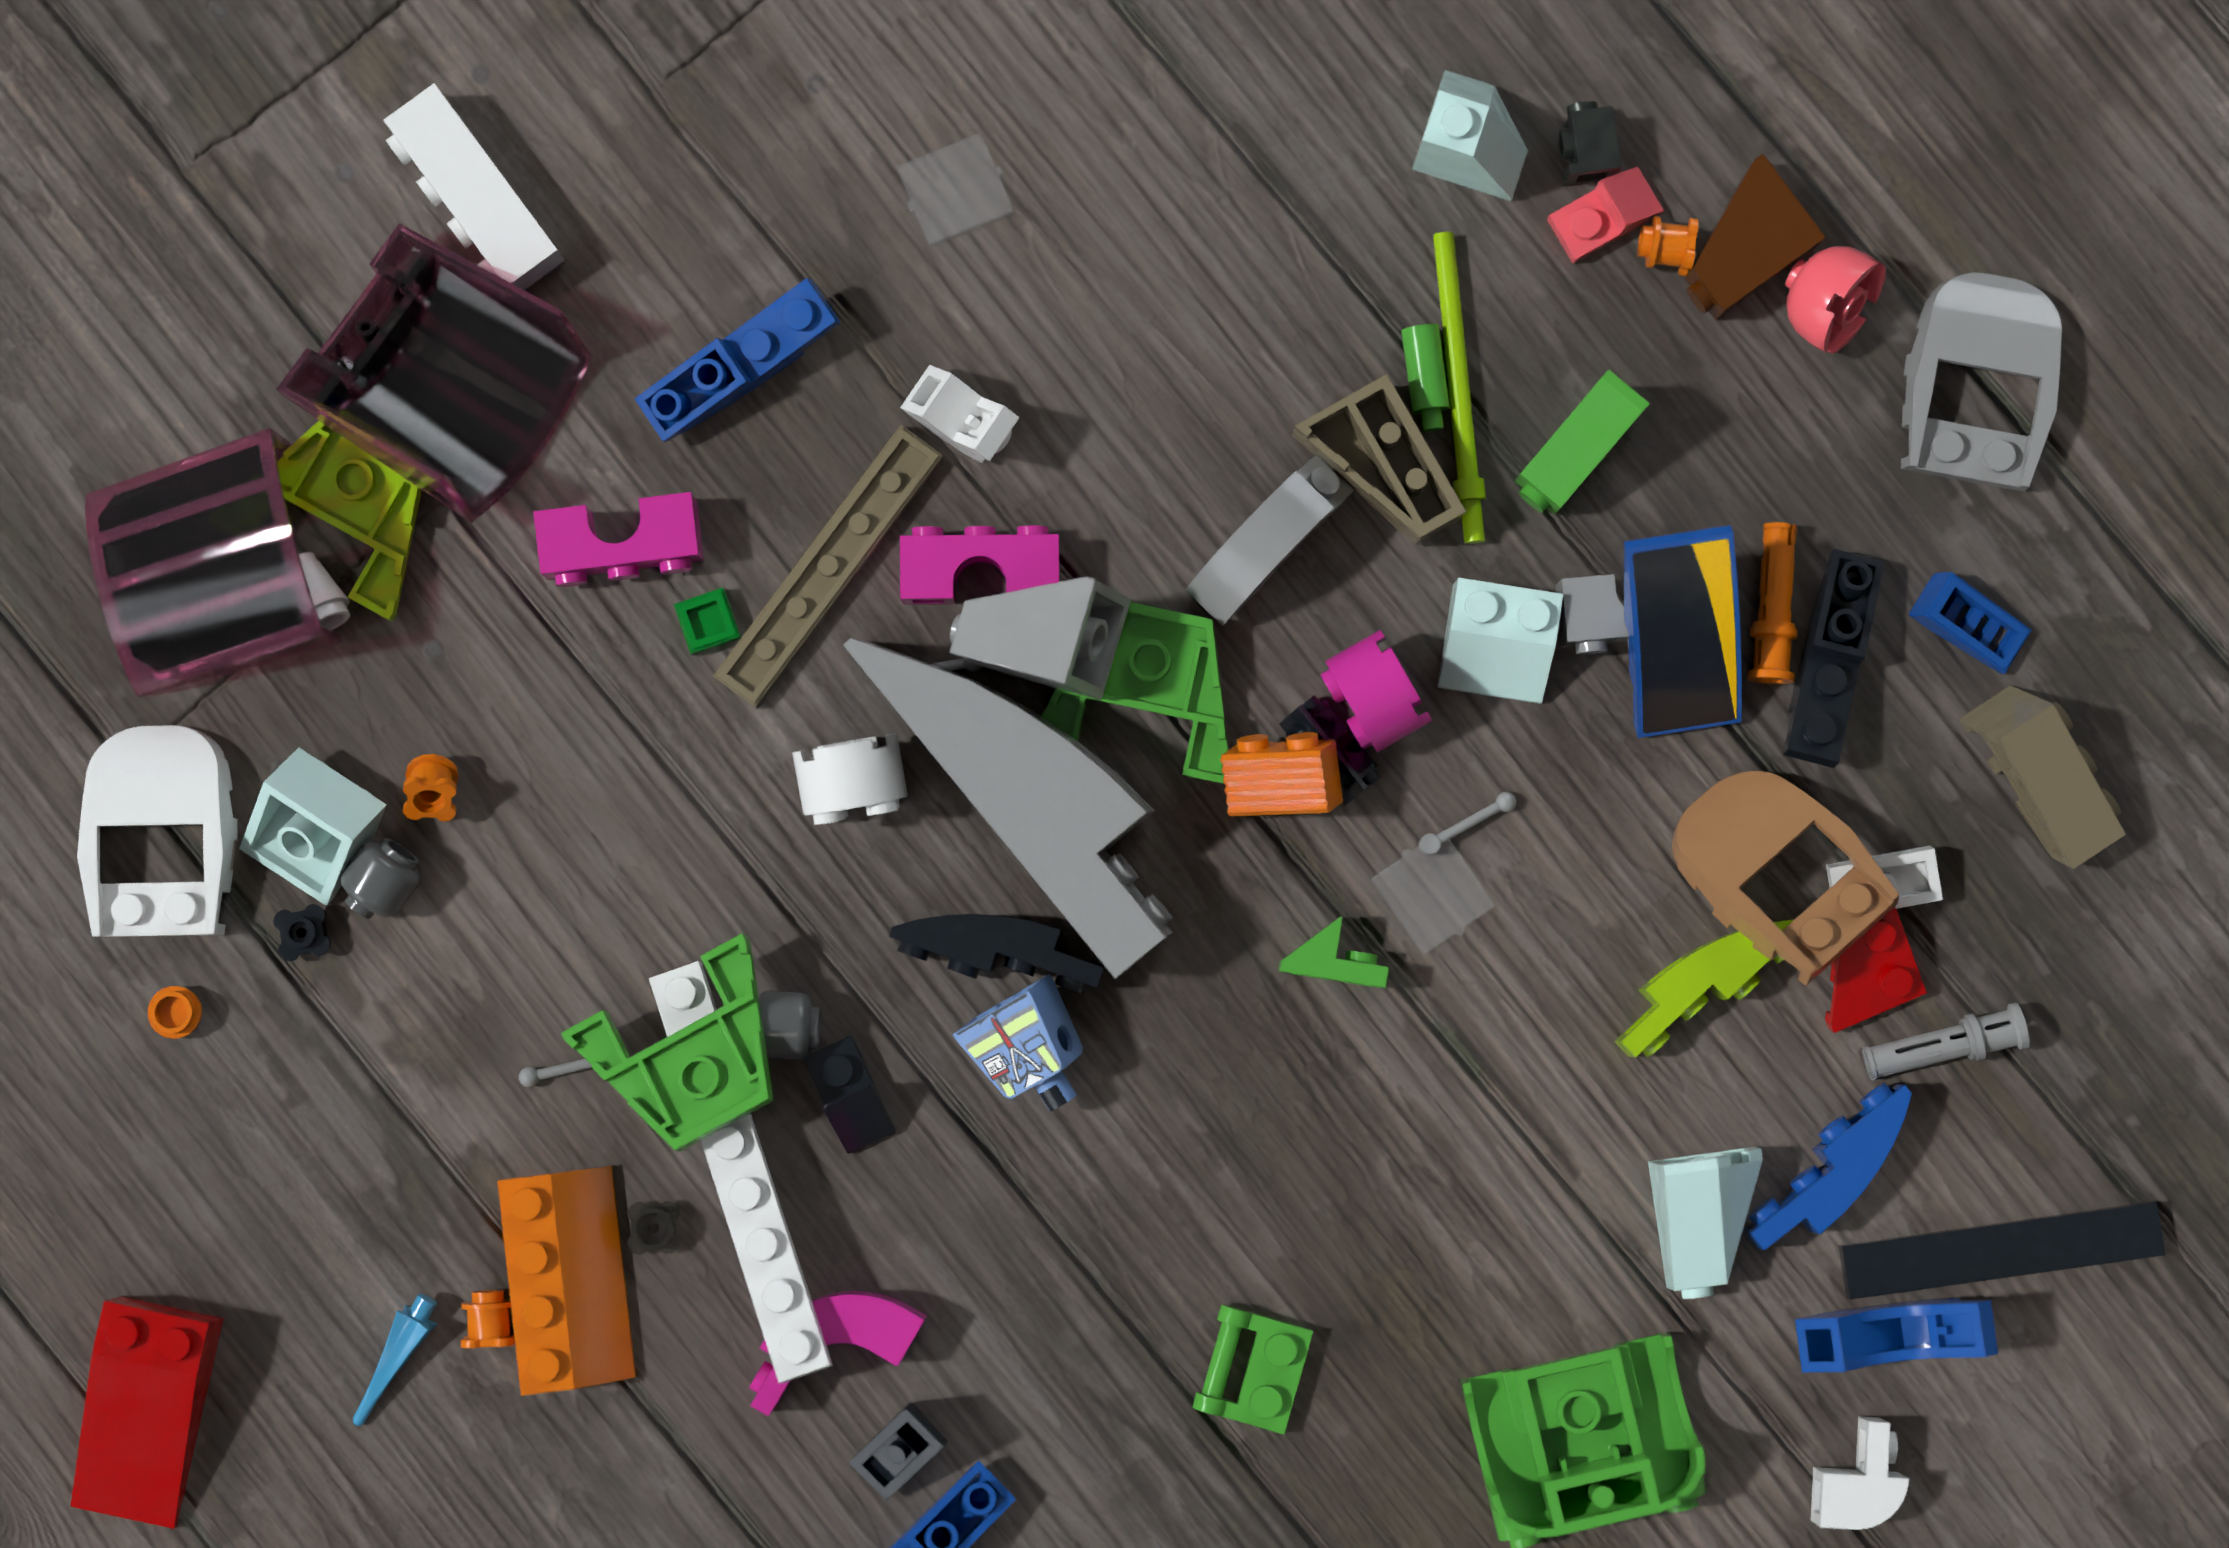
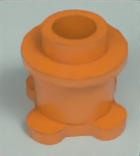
M1654 216L1651 226L1642 225L1637 256L1646 257V268L1652 269L1654 264L1678 267L1679 276L1687 277L1688 270L1692 269L1694 263L1699 220L1690 218L1688 225L1663 223L1660 217Z
M425 754L414 758L407 765L405 773L406 780L403 784V792L408 796V801L403 805V814L411 820H419L422 817L437 818L442 822L452 820L456 815V806L452 803V797L456 795L459 779L457 766L450 759L436 754Z
M504 1290L471 1292L472 1301L461 1303V1309L467 1310L468 1336H465V1339L460 1340L461 1348L513 1346L515 1337L514 1333H510L511 1301L510 1299H504Z

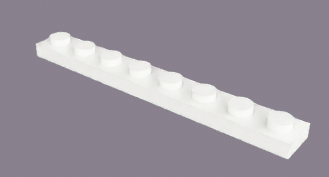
M699 961L649 978L667 1037L717 1010L703 965ZM750 1113L701 1140L778 1382L783 1384L831 1367L833 1364Z

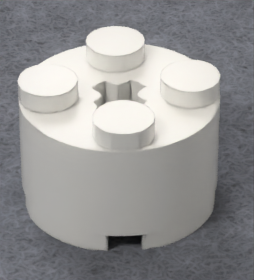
M897 733L887 734L885 736L887 745L878 746L876 736L818 746V749L812 750L814 758L806 759L805 749L792 752L803 815H813L814 825L845 820L848 817L847 809L865 806L867 816L898 810L900 807L899 799L907 797L908 793Z

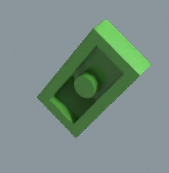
M1341 916L1279 961L1278 972L1382 989L1386 988L1389 967L1377 965L1378 955L1347 950L1345 960L1336 959L1342 924Z

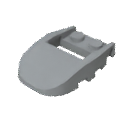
M1986 273L1959 275L1940 284L1925 302L1916 327L1919 330L1912 352L1906 357L1903 376L1907 377L1905 404L1902 405V428L1909 429V456L1901 459V470L2025 492L2030 487L2057 411L2062 341L2060 316L2053 302L2042 291L2027 282ZM1938 361L2040 379L2030 435L2024 436L1928 418Z

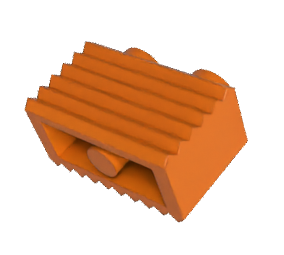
M1303 732L1287 736L1286 742H1269L1268 735L1255 734L1238 738L1237 744L1221 755L1220 762L1223 765V783L1226 785L1225 794L1227 795L1226 803L1229 816L1329 813L1343 802L1336 741L1334 739L1318 740V733Z

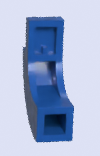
M1959 1298L1898 1302L1843 1309L1795 1319L1802 1373L1847 1372L1867 1366L1905 1360L1989 1357L1998 1354L1991 1300L1960 1301Z

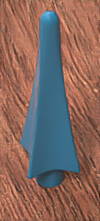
M419 1293L411 1308L405 1305L403 1311L396 1312L375 1373L353 1417L355 1425L361 1426L365 1423L389 1384L437 1325L436 1322L429 1320L437 1305V1302L431 1297Z

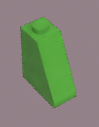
M1608 369L1517 477L1515 482L1522 487L1519 491L1521 498L1538 512L1543 513L1547 508L1555 515L1650 403Z

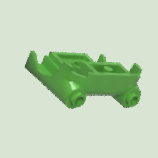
M1666 1332L1615 1343L1613 1347L1514 1370L1507 1368L1459 1380L1497 1538L1499 1541H1509L1511 1548H1526L1541 1543V1537L1560 1536L1665 1510L1673 1513L1693 1509L1699 1506L1697 1497L1706 1494L1703 1476L1705 1474L1704 1450L1695 1435L1679 1381L1672 1337Z

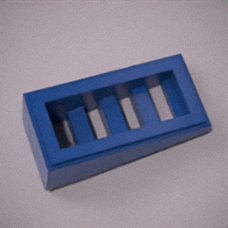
M1937 572L1933 574L1909 612V616L1925 628L2000 674L2007 672L2032 631L1953 572ZM1965 604L1970 608L1959 626H1957L1953 622ZM1985 616L1988 620L1975 639L1971 635L1982 617ZM2002 627L2007 631L1993 652L1988 646L1999 628Z

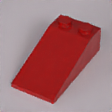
M123 1296L103 1302L91 1354L70 1507L172 1529L177 1528L224 1318Z

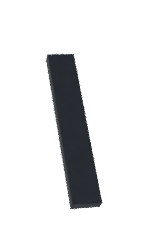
M2153 1201L1838 1245L1846 1298L1850 1300L2165 1255L2157 1202Z

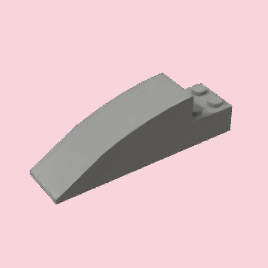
M850 638L843 644L1114 978L1127 971L1173 933L1167 926V923L1173 918L1155 895L1152 894L1145 898L1133 884L1139 876L1120 853L1114 854L1111 857L1107 852L1110 847L1155 811L1118 773L1079 741H1076L1072 736L1032 709L983 682L868 641Z

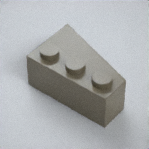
M1387 374L1294 426L1292 436L1314 456L1317 454L1362 499L1414 545L1460 521L1466 513Z
M2009 685L1958 719L1967 733L1974 731L1980 734L1988 744L1994 756L1986 760L1995 775L2001 771L2005 773L2019 798L2014 802L2051 858L2075 869L2126 835L2117 819L2121 815L2118 803L2106 789L2099 787L2093 776L2097 772V766L2090 754L2082 746L2075 744L2069 733V730L2073 728V723L2066 711L2057 702L2050 703Z

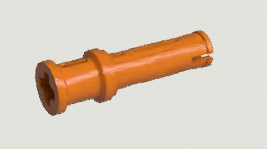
M1784 522L1763 524V554L1761 560L1758 621H1754L1753 626L1750 627V636L1755 639L1753 669L1747 672V680L1762 684H1792L1795 682V674L1790 671L1792 640L1798 637L1796 625L1791 623L1794 554L1798 527L1795 524L1790 525V523Z

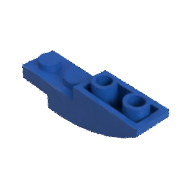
M806 278L724 339L716 338L634 399L661 440L668 442L718 413L785 369L805 354L803 352L805 348L841 322L813 280Z
M1886 1083L1880 1084L1860 1100L1861 1105L1864 1107L1849 1120L1844 1115L1836 1118L1818 1133L1822 1141L1813 1147L1812 1150L1825 1166L1820 1170L1816 1165L1810 1166L1790 1182L1794 1190L1778 1203L1774 1198H1770L1748 1215L1752 1223L1743 1230V1233L1755 1248L1765 1251L1801 1221L1809 1232L1820 1235L1843 1215L1877 1174L1894 1145L1905 1119L1912 1095L1906 1085L1894 1084L1889 1088Z
M977 1461L889 1548H969L1016 1498L980 1461Z

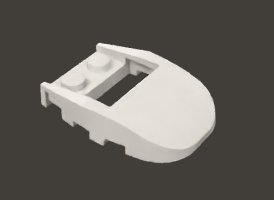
M138 726L113 735L92 756L85 778L77 853L92 937L224 935L226 924H218L222 893H230L233 870L230 868L233 843L238 840V819L233 818L229 792L233 788L228 761L220 746L207 734L184 726ZM203 825L204 882L101 884L100 827Z

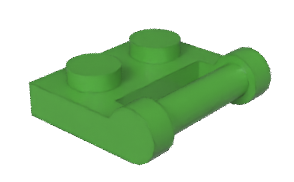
M1221 1304L1217 1320L1221 1322L1202 1392H1196L1192 1408L1211 1415L1225 1417L1285 1434L1313 1330ZM1242 1328L1256 1331L1239 1396L1237 1402L1222 1397Z

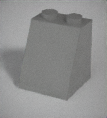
M1082 577L964 601L961 613L955 617L951 626L950 640L952 645L949 653L990 671L1102 700L1131 599L1096 579Z

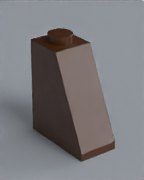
M1764 154L1754 159L1746 170L1696 258L1692 269L1685 278L1690 285L1686 288V291L1693 304L1704 314L1709 311L1715 320L1812 252L1826 238Z

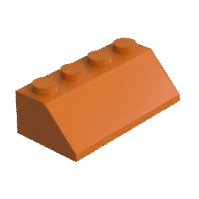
M613 1165L498 1180L521 1396L572 1390L635 1378L636 1369Z

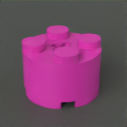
M1381 629L1325 660L1329 669L1320 674L1335 702L1340 703L1346 699L1355 716L1346 721L1360 746L1365 749L1373 745L1377 753L1433 721L1428 712L1417 716L1413 709L1421 704L1422 701L1391 647L1381 652L1377 646L1386 640Z

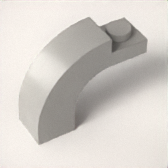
M1316 454L1299 471H1295L1254 511L1207 562L1185 590L1224 626L1253 598L1292 552L1346 501L1354 489Z

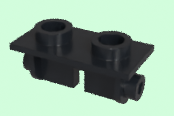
M1315 695L1297 707L1279 724L1286 732V737L1296 733L1315 732L1318 733V740H1335L1348 729L1328 705V702L1324 700L1321 703ZM1355 737L1342 748L1336 742L1343 796L1342 803L1344 806L1380 778L1379 774L1375 771V768L1378 766L1377 763L1360 746Z

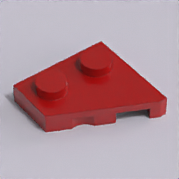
M1896 907L1832 963L1830 981L1834 983L1831 1011H1826L1825 1022L1833 1033L1927 993Z

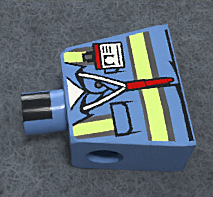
M1050 974L977 1015L953 1034L960 1046L1001 1094L1008 1099H1012L1026 1090L1035 1087L1051 1112L1066 1104L1077 1095L1062 1070L1083 1053V1046Z

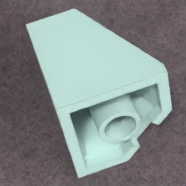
M1447 70L1444 71L1412 170L1508 201L1512 200L1528 149L1494 85Z
M1747 1147L1648 1161L1666 1288L1672 1291H1681L1682 1299L1714 1295L1713 1286L1728 1283L1763 1160L1761 1148Z

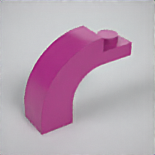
M842 1291L812 1300L826 1346L836 1343L858 1345L870 1350L895 1366H898L927 1317L898 1299L868 1291ZM764 1340L759 1348L769 1354ZM766 1360L753 1379L749 1389L757 1393L750 1406L769 1417L791 1381L783 1384L779 1383L773 1365Z

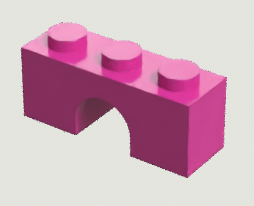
M691 492L638 498L640 509L638 529L632 537L621 543H606L598 538L595 531L593 512L586 505L533 511L540 574L547 580H555L557 587H571L587 584V575L608 573V580H627L640 577L639 569L660 566L661 574L691 571V562L704 561L697 499Z
M1039 525L1017 527V535H996V527L992 526L965 527L964 535H943L942 527L912 528V536H900V600L903 605L955 604L957 578L966 567L974 563H988L997 567L1006 578V593L1060 582L1059 534H1048V527Z

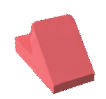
M1635 167L1600 180L1593 191L1550 214L1547 221L1574 264L1652 220L1654 216H1659L1664 210L1639 167Z

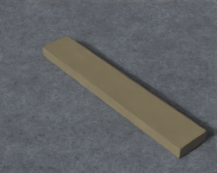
M900 425L713 677L757 709L943 460V455Z

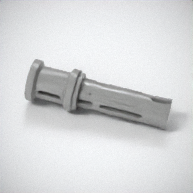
M2015 1002L2008 1004L2005 1011L1977 1018L1972 1013L1964 1015L1959 1020V1025L1913 1035L1872 1047H1863L1862 1054L1868 1076L1873 1081L1879 1077L1922 1068L1968 1056L1970 1060L1981 1061L1986 1058L1987 1053L2015 1046L2019 1050H2025L2030 1047V1039L2023 1012L2019 1004Z

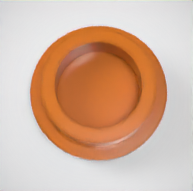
M169 986L159 990L152 997L148 1006V1020L151 1027L159 1035L169 1039H179L190 1035L197 1029L202 1019V1005L199 998L190 989L182 986Z

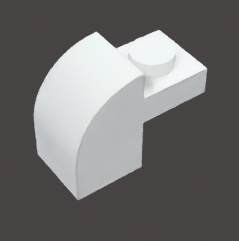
M932 365L928 366L900 407L941 439L981 463L984 459L990 461L995 453H998L1007 445L1012 435L1011 429L1019 419L1016 414L1004 405L981 397L952 373Z
M1858 1416L1856 1470L1813 1467L1811 1521L1821 1528L1867 1529L1886 1521L1901 1506L1907 1493L1909 1478L1899 1472H1888V1464H1895L1898 1451L1897 1434L1894 1431H1890L1889 1422L1880 1417Z

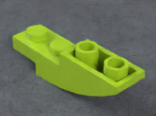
M1795 919L1773 923L1782 931ZM1738 930L1699 946L1659 971L1638 989L1652 1006L1614 1042L1628 1057H1637L1641 1052L1647 1058L1650 1057L1670 1038V1035L1665 1030L1679 1016L1685 1021L1689 1020L1709 1001L1703 994L1706 990L1709 989L1719 1000H1728L1732 995L1741 1000L1762 980L1757 972L1770 959L1753 948V942ZM1777 955L1772 960L1778 964L1784 959Z

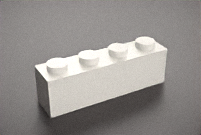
M435 83L383 120L393 133L392 136L386 139V142L404 166L413 160L424 176L417 180L416 183L433 206L436 207L444 202L451 211L454 218L447 222V225L466 249L474 243L485 259L477 265L495 290L505 285L512 295L516 297L565 261Z

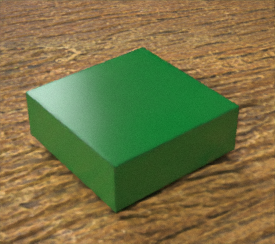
M723 587L673 604L692 656L741 639L735 617Z

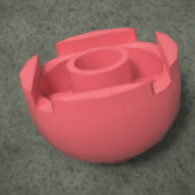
M1834 246L1821 250L1810 257L1807 262L1803 259L1799 260L1789 272L1785 282V286L1790 289L1786 303L1787 315L1794 330L1817 349L1825 353L1827 351L1831 354L1837 353L1850 342L1866 321L1864 317L1858 316L1866 300L1876 304L1886 279L1885 265L1865 252L1846 246Z

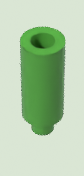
M1423 324L1404 328L1401 330L1412 414H1421L1423 432L1444 429L1442 411L1448 410L1450 405L1439 325Z

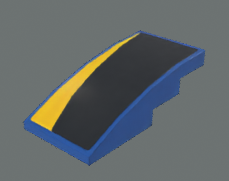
M1731 525L1625 541L1624 621L1629 633V674L1633 684V724L1637 737H1649L1741 722V634L1734 535Z

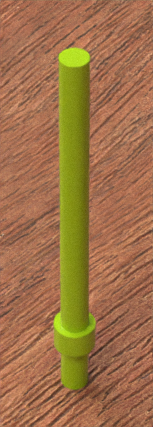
M1439 232L1433 235L1458 477V480L1453 481V490L1466 511L1462 517L1464 544H1477L1485 542L1481 501L1486 500L1484 478L1478 476L1454 232Z

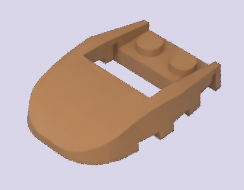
M1747 771L1719 781L1686 809L1673 834L1672 852L1678 869L1694 890L1699 889L1713 906L1712 914L1727 929L1732 926L1751 940L1753 948L1768 959L1772 960L1779 955L1801 971L1798 980L1805 986L1811 983L1898 904L1899 893L1853 830L1804 791L1783 777L1770 772ZM1814 824L1850 858L1849 861L1854 867L1781 931L1740 889Z

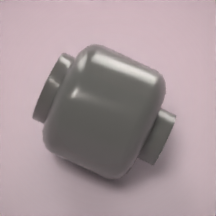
M384 838L382 842L370 841L364 843L341 874V885L348 894V897L345 899L346 904L353 911L367 919H371L374 914L384 917L398 914L420 884V873L416 868L419 860L404 846L389 838Z
M768 990L759 995L761 1020L768 1059L800 1061L807 1057L810 1049H818L821 1032V1007H814L813 1001L808 994Z

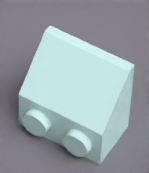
M1458 578L1452 586L1437 688L1541 704L1556 647L1563 594Z
M299 747L263 782L239 849L327 906L342 886L341 874L361 846L366 842L372 841L387 804Z

